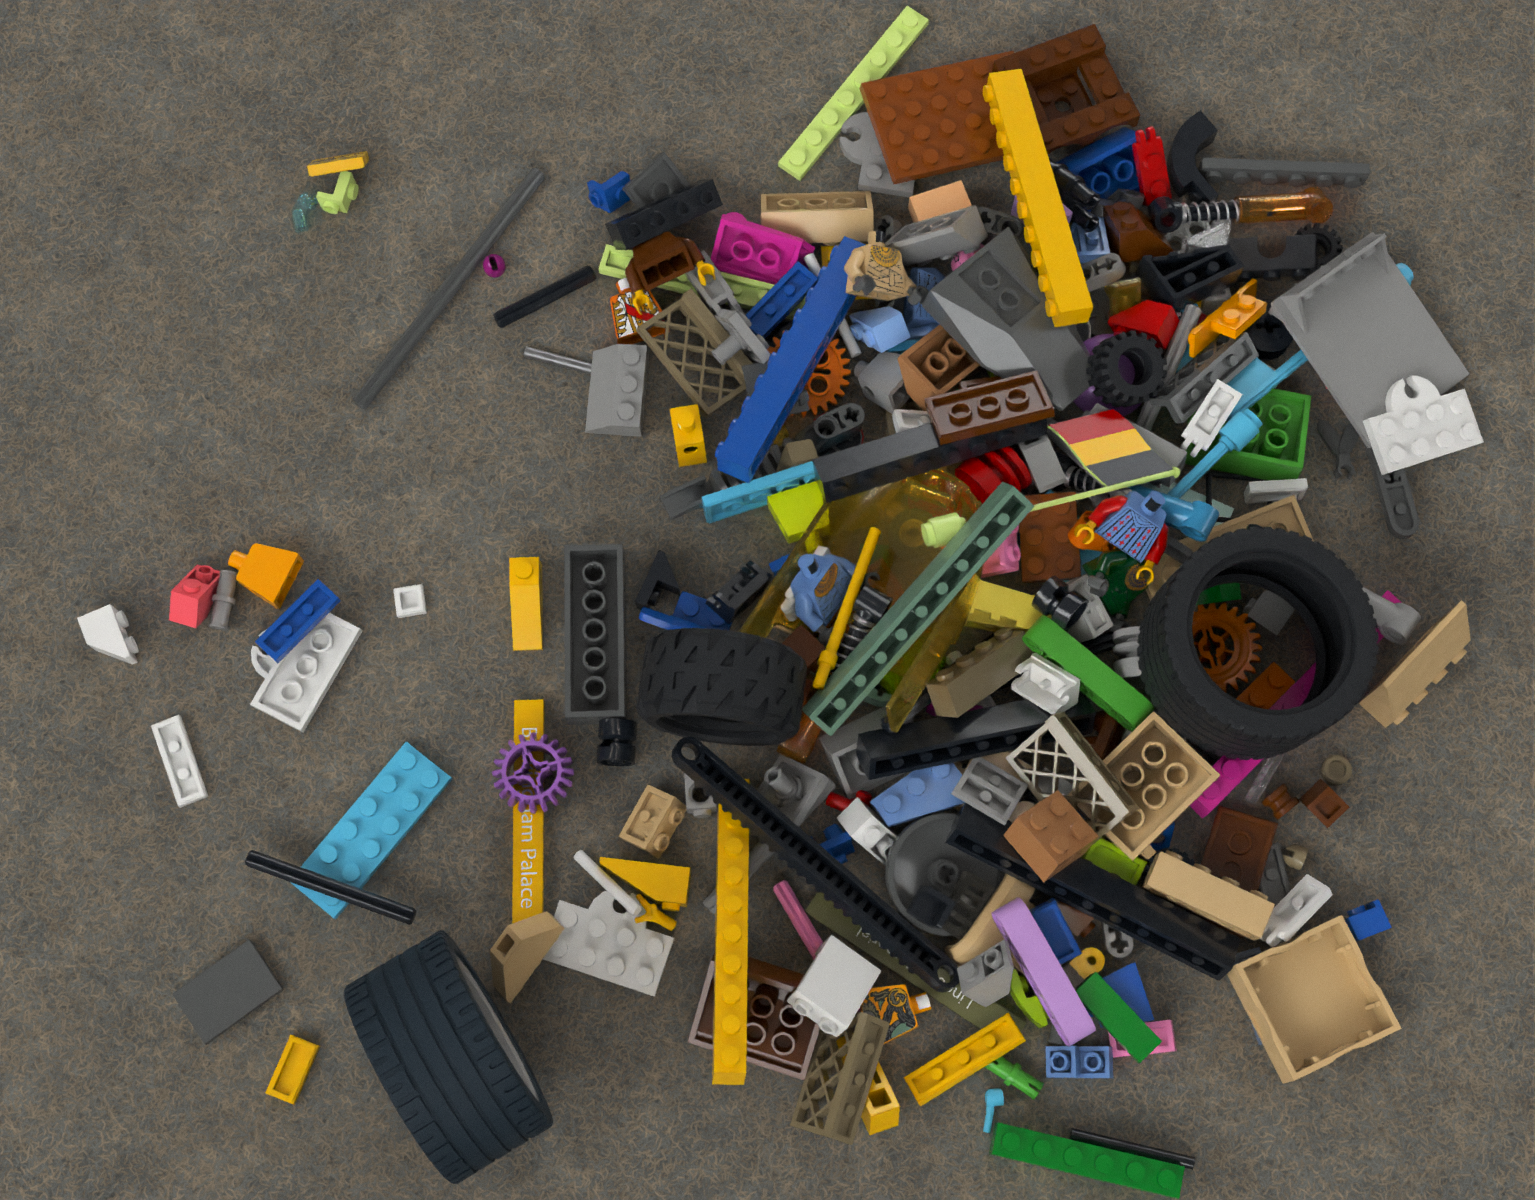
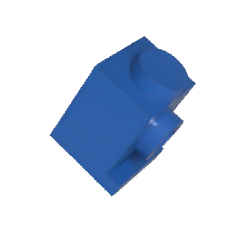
M1379 899L1366 904L1368 910L1362 905L1347 911L1349 917L1344 920L1356 942L1392 928Z

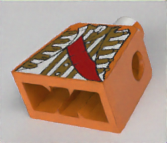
M627 278L621 279L616 283L619 294L610 298L618 344H635L644 341L637 333V327L660 313L662 309L651 291L646 292L645 290L643 293L648 295L651 300L653 311L645 303L640 307L642 315H640L633 305V299L636 295L632 294ZM653 326L647 332L653 338L664 334L665 328Z

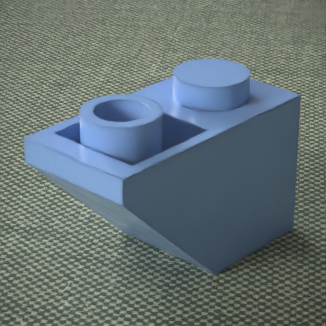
M890 306L855 312L849 315L853 324L850 326V329L855 339L862 341L869 348L872 347L880 353L911 338L902 313Z

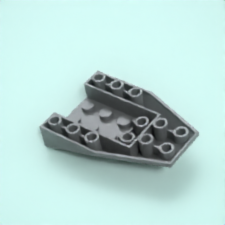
M1007 227L929 291L922 307L981 367L1004 379L1037 370L1053 407L1063 411L1090 387L1088 380H1091V375H1086V368L1091 367V364L1087 363L1090 354L1074 324L1054 327L1052 317H1048L1046 313L1045 293L1039 289L1038 269L1033 267L1031 257L1012 230Z

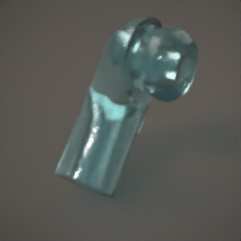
M307 192L300 194L291 210L296 233L309 230L306 218L308 208L315 209L318 204L314 194H308Z

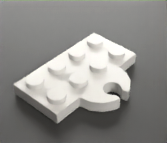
M1412 375L1406 378L1407 384L1413 390L1412 398L1405 394V382L1402 378L1392 384L1387 392L1385 400L1387 413L1363 421L1381 475L1484 442L1465 389L1441 396L1435 385L1428 379Z
M328 613L278 664L269 655L262 654L258 647L252 645V664L256 672L265 680L250 705L304 733L361 635L362 630Z
M604 891L597 896L589 909L559 900L554 917L564 927V930L543 960L655 997L675 938L646 929L647 921L635 923L634 919L646 913L643 907L637 916H632L628 911L625 913L616 912L614 910L616 899L608 891ZM631 893L630 896L642 907L636 895Z

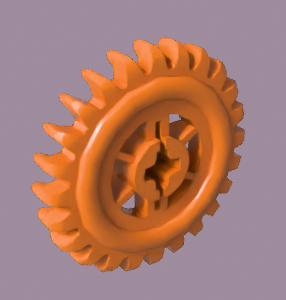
M1225 602L1221 604L1219 609H1216L1215 603H1210L1208 609H1205L1203 605H1198V611L1193 614L1192 633L1193 639L1199 632L1202 631L1203 633L1199 643L1194 642V646L1198 648L1201 654L1199 660L1201 663L1206 662L1212 666V669L1203 668L1224 692L1227 693V685L1232 686L1238 691L1239 688L1236 680L1239 679L1248 683L1245 672L1256 673L1255 668L1250 663L1261 662L1260 657L1253 654V652L1262 651L1263 649L1261 645L1253 643L1259 640L1261 635L1259 633H1250L1256 628V624L1253 622L1245 624L1248 619V614L1246 613L1237 617L1238 607H1233L1228 612L1227 603ZM1212 628L1224 630L1225 633L1220 637L1214 634ZM1206 631H1209L1210 638L1217 648V654H1215L1218 663L1217 666L1213 655H1211L1209 652L1211 643ZM1229 635L1234 641V651L1228 650L1224 643ZM1227 655L1232 656L1231 659L1225 665H1222V663L1227 658Z

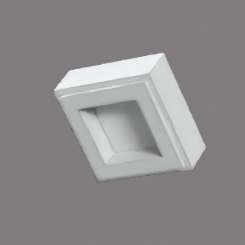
M422 584L393 589L398 618L427 614Z

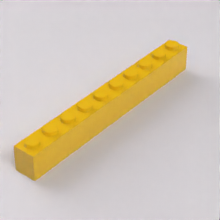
M1022 69L989 73L987 85L983 86V97L985 102H989L991 124L996 125V141L998 148L1003 149L1004 169L1010 173L1011 193L1017 197V214L1019 219L1024 221V238L1026 243H1030L1032 248L1031 262L1033 267H1037L1039 272L1038 285L1040 291L1044 292L1046 296L1045 309L1047 316L1052 317L1054 327L1086 323L1091 316L1093 304Z
M744 779L750 784V779ZM718 804L712 1084L744 1085L747 1056L749 829L742 828L739 820H733L730 812H724L721 804Z

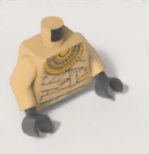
M883 231L868 232V245L853 249L844 266V271L848 275L846 293L883 301H891L909 296L908 302L911 305H917L918 302L923 305L929 293L928 289L923 286H916L908 277L902 263L901 252L897 249L885 247V232Z

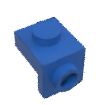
M621 171L603 184H599L594 180L587 182L591 203L597 208L612 213L631 200L622 189L630 181L629 174Z

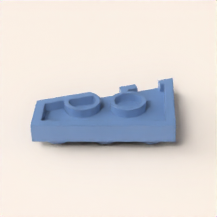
M954 763L915 770L871 800L870 804L887 828L922 818L925 815L938 811L952 809L965 803L951 794L962 774Z

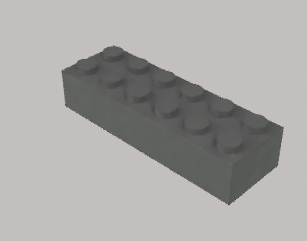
M623 544L564 546L565 719L568 725L599 724V720L606 718L627 719L626 567Z

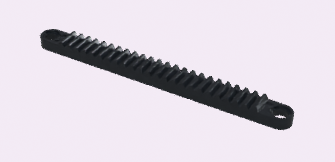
M689 736L683 737L678 741L672 750V760L679 769L694 781L695 787L704 789V795L712 796L713 802L721 804L724 812H730L733 820H739L742 828L750 829V835L758 836L759 842L767 844L770 852H776L779 860H785L788 868L796 869V875L804 876L808 885L813 884L815 891L823 893L826 901L834 902V908L842 909L843 915L851 917L854 925H860L863 933H869L872 941L880 942V948L888 949L890 951L889 955L897 957L900 965H906L910 974L918 975L931 988L942 993L950 991L960 982L957 971L959 967L952 959L702 742ZM688 747L692 749L695 753V759H686L682 755L681 748ZM939 968L945 969L949 973V983L940 980L938 977Z

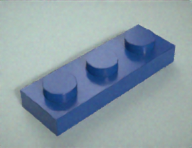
M799 261L745 315L752 323L749 328L755 336L760 334L765 339L806 297L810 287L814 288L816 286L818 277Z
M317 579L255 643L278 664L341 600Z

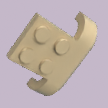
M1005 874L1002 882L966 935L955 945L946 946V955L960 967L1004 940L991 913L1017 897L1023 900L1029 910L1036 907L1029 902L1035 888ZM1011 952L1014 969H1017V972L1024 975Z

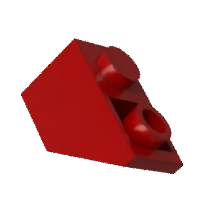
M1145 300L1111 316L1108 324L1114 332V336L1128 331H1136L1137 334L1143 332L1147 334V340L1153 338L1157 341L1155 344L1157 348L1166 349L1180 319L1171 305Z

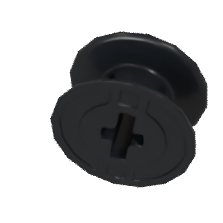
M1263 299L1262 301L1267 302L1266 312L1244 332H1248L1259 354L1257 358L1262 361H1269L1285 353L1294 338L1281 320L1268 313L1272 307L1271 302L1274 300Z

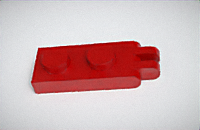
M1153 126L1145 129L1146 137L1142 129L1135 132L1136 143L1132 144L1139 189L1145 195L1143 201L1145 206H1149L1157 197L1166 196L1172 198L1162 139L1159 135L1156 136Z

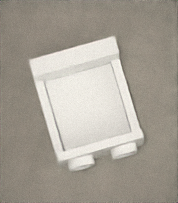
M831 934L816 951L814 961L796 990L787 999V1002L793 1006L797 1013L807 1016L817 1023L823 1032L838 1037L849 1027L881 970Z

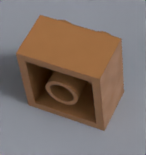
M1059 790L1019 815L1003 835L1043 882L1083 856L1099 837Z

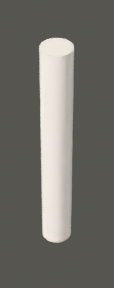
M583 850L576 852L574 860L632 916H637L641 912L642 907Z

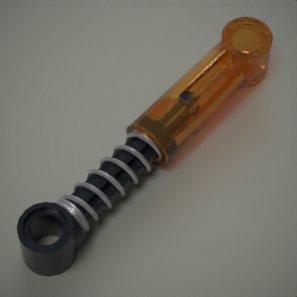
M1310 187L1302 192L1236 196L1234 200L1232 199L1229 202L1221 200L1219 203L1211 201L1209 204L1202 201L1200 204L1192 202L1190 205H1187L1185 202L1180 203L1179 201H1173L1169 197L1161 196L1154 199L1148 208L1151 220L1162 233L1174 232L1181 224L1184 225L1188 222L1190 225L1191 221H1197L1199 224L1201 221L1209 223L1211 220L1219 222L1223 219H1226L1227 222L1233 219L1235 224L1309 220L1314 224L1324 223L1333 213V204L1318 187ZM1319 202L1315 208H1312L1314 204ZM1165 212H1170L1166 217L1160 218Z
M867 584L864 586L852 608L855 614L853 615L854 621L852 624H848L850 628L847 633H844L845 638L840 643L836 654L838 660L835 668L830 670L828 678L864 639L867 633L872 630L874 625L887 613L893 598ZM813 686L811 687L806 699L803 702V706L811 699V697L818 691V689L814 688ZM802 711L800 730L794 737L780 743L776 752L804 765L815 747L822 728Z

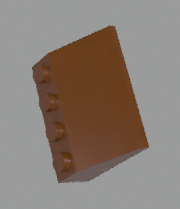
M715 953L710 961L688 1038V1043L712 1051ZM748 957L746 1062L805 1080L820 1028L809 1017L797 1013L793 1006L787 1002L789 996L796 990L803 979L804 974Z

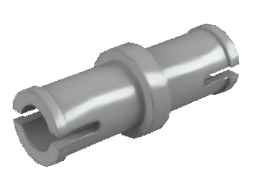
M220 570L217 591L212 596L214 606L209 623L210 628L228 630L231 607L236 603L234 593L237 583V572Z

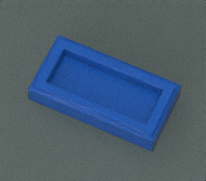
M1054 898L1029 910L1060 965L1082 954Z

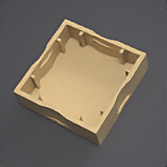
M1342 915L1234 965L1233 969L1227 973L1283 1084L1306 1076L1352 1050L1365 1047L1402 1029L1381 988L1371 977L1365 965L1363 954Z

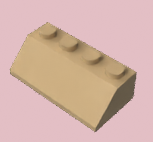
M871 191L761 194V225L802 238L810 245L812 243H823L826 246H835L842 241L844 236L866 244L868 242V232L874 231V210Z

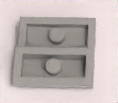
M978 757L972 759L951 794L1005 826L1028 784L987 760Z

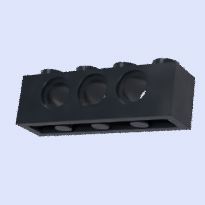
M702 179L614 219L605 225L615 249L628 250L723 204L713 179Z

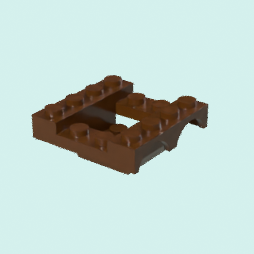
M1095 24L994 60L992 73L1022 69L1047 154L1070 144H1080L1081 147L1088 145L1102 133L1117 126L1130 125L1133 128L1138 124L1140 113L1130 93L1125 94L1105 54L1106 45ZM1078 68L1096 102V105H1092L1086 93V90L1077 74ZM1059 101H1064L1069 105L1070 109L1062 112L1056 109L1055 104Z

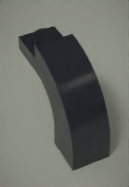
M1201 110L1186 120L1178 130L1168 155L1167 172L1171 186L1179 198L1188 192L1191 202L1200 204L1204 201L1209 204L1211 201L1216 202L1219 194L1198 171L1195 156L1213 143L1218 130Z

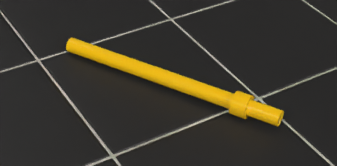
M871 527L869 529L827 646L820 653L817 661L819 667L812 684L816 689H824L830 670L835 668L838 660L836 654L881 534L878 528Z

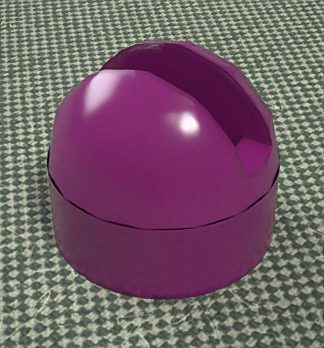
M490 254L483 261V269L489 277L496 278L505 272L506 264L501 256ZM491 260H495L498 269H492Z

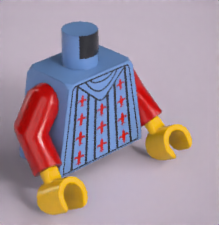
M1130 491L1125 496L1118 495L1104 499L1089 515L1087 524L1076 526L1074 534L1078 537L1083 530H1088L1089 533L1084 538L1083 543L1089 544L1093 541L1095 532L1141 563L1143 560H1146L1145 565L1138 567L1135 574L1136 579H1138L1141 571H1149L1150 577L1147 579L1146 584H1150L1154 580L1152 569L1154 565H1158L1167 547L1168 527L1164 523L1167 514L1161 509L1165 504V498L1157 491H1151L1146 498L1136 491Z

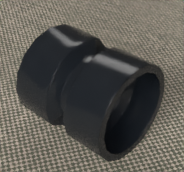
M1052 576L1035 595L1032 607L1045 616L1052 615V620L1067 631L1080 619L1088 606L1089 600L1075 590L1069 592L1068 584L1057 576Z
M622 718L599 720L598 738L602 740V743L597 746L598 764L605 766L635 765L636 747L632 745V742L637 737L636 721Z

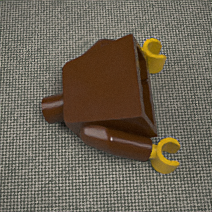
M664 232L633 248V258L628 263L625 274L632 294L636 295L633 299V305L640 315H642L640 307L645 303L653 311L651 300L648 295L643 293L645 290L647 292L694 270L695 267L698 268V277L702 285L706 286L704 277L706 274L711 275L716 280L714 267L709 263H704L705 258L693 240L675 237L670 232Z

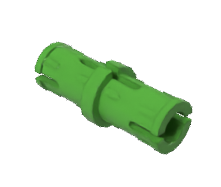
M1002 1056L994 1061L997 1065L991 1062L985 1066V1068L1004 1079V1084L1007 1086L1013 1085L1031 1097L1032 1100L1037 1097L1039 1092L1029 1085L1038 1091L1044 1085L1042 1081L1040 1082L1020 1069V1064L1017 1062L1013 1064Z

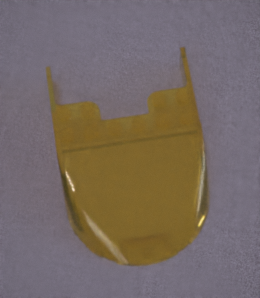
M934 469L829 503L825 502L739 632L766 638L776 625L783 626L792 631H795L802 625L815 638H819V633L817 631L813 632L799 618L795 621H788L781 609V605L786 599L785 592L800 571L798 560L805 554H813L818 546L827 547L832 555L843 557L856 565L871 527L878 528L881 534L866 573H877L880 576V581L868 578V583L876 590L893 598L890 609L945 547H927L922 537L921 524L927 523L928 519L954 512L959 517H964L967 522L982 505L981 501L977 500L970 491V487L959 478L941 469ZM984 564L889 670L903 676V679L886 705V713L891 731L895 733L899 731L951 644H956L972 608ZM841 606L834 614L830 622L827 624L826 628H831L832 624L837 619ZM853 610L850 615L848 624H852L854 621L853 615L855 614Z

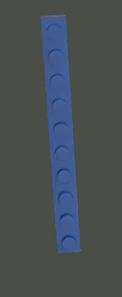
M844 236L840 245L833 247L830 254V262L827 267L823 266L821 268L816 286L814 288L810 287L808 290L805 305L802 309H797L793 317L791 329L784 331L780 340V348L777 352H772L767 363L768 368L764 374L758 376L752 396L745 398L741 408L742 413L738 419L734 418L729 426L728 437L725 442L721 441L715 451L718 471L744 482H751L857 296L846 293L848 275L844 271V266L853 249L866 244Z

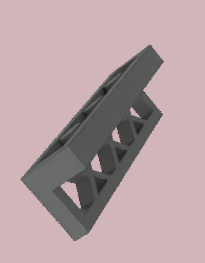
M1243 332L1236 339L1222 334L1219 335L1170 378L1161 389H1158V394L1155 397L1149 398L1151 405L1166 406L1175 423L1185 422L1198 410L1217 379L1227 384L1259 356L1248 332Z

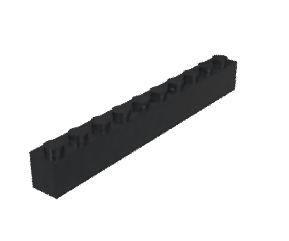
M964 803L956 814L945 843L1217 981H1220L1233 969L1241 939L1230 934L1226 929L1219 928L1203 920L1200 916L1191 914L1175 906L1174 903L1149 893L1145 888L1136 886L1122 879L1119 875L1094 865L1087 859L1078 858L1053 877L1043 882L1003 836L1012 824L1010 820L1004 826L967 803Z

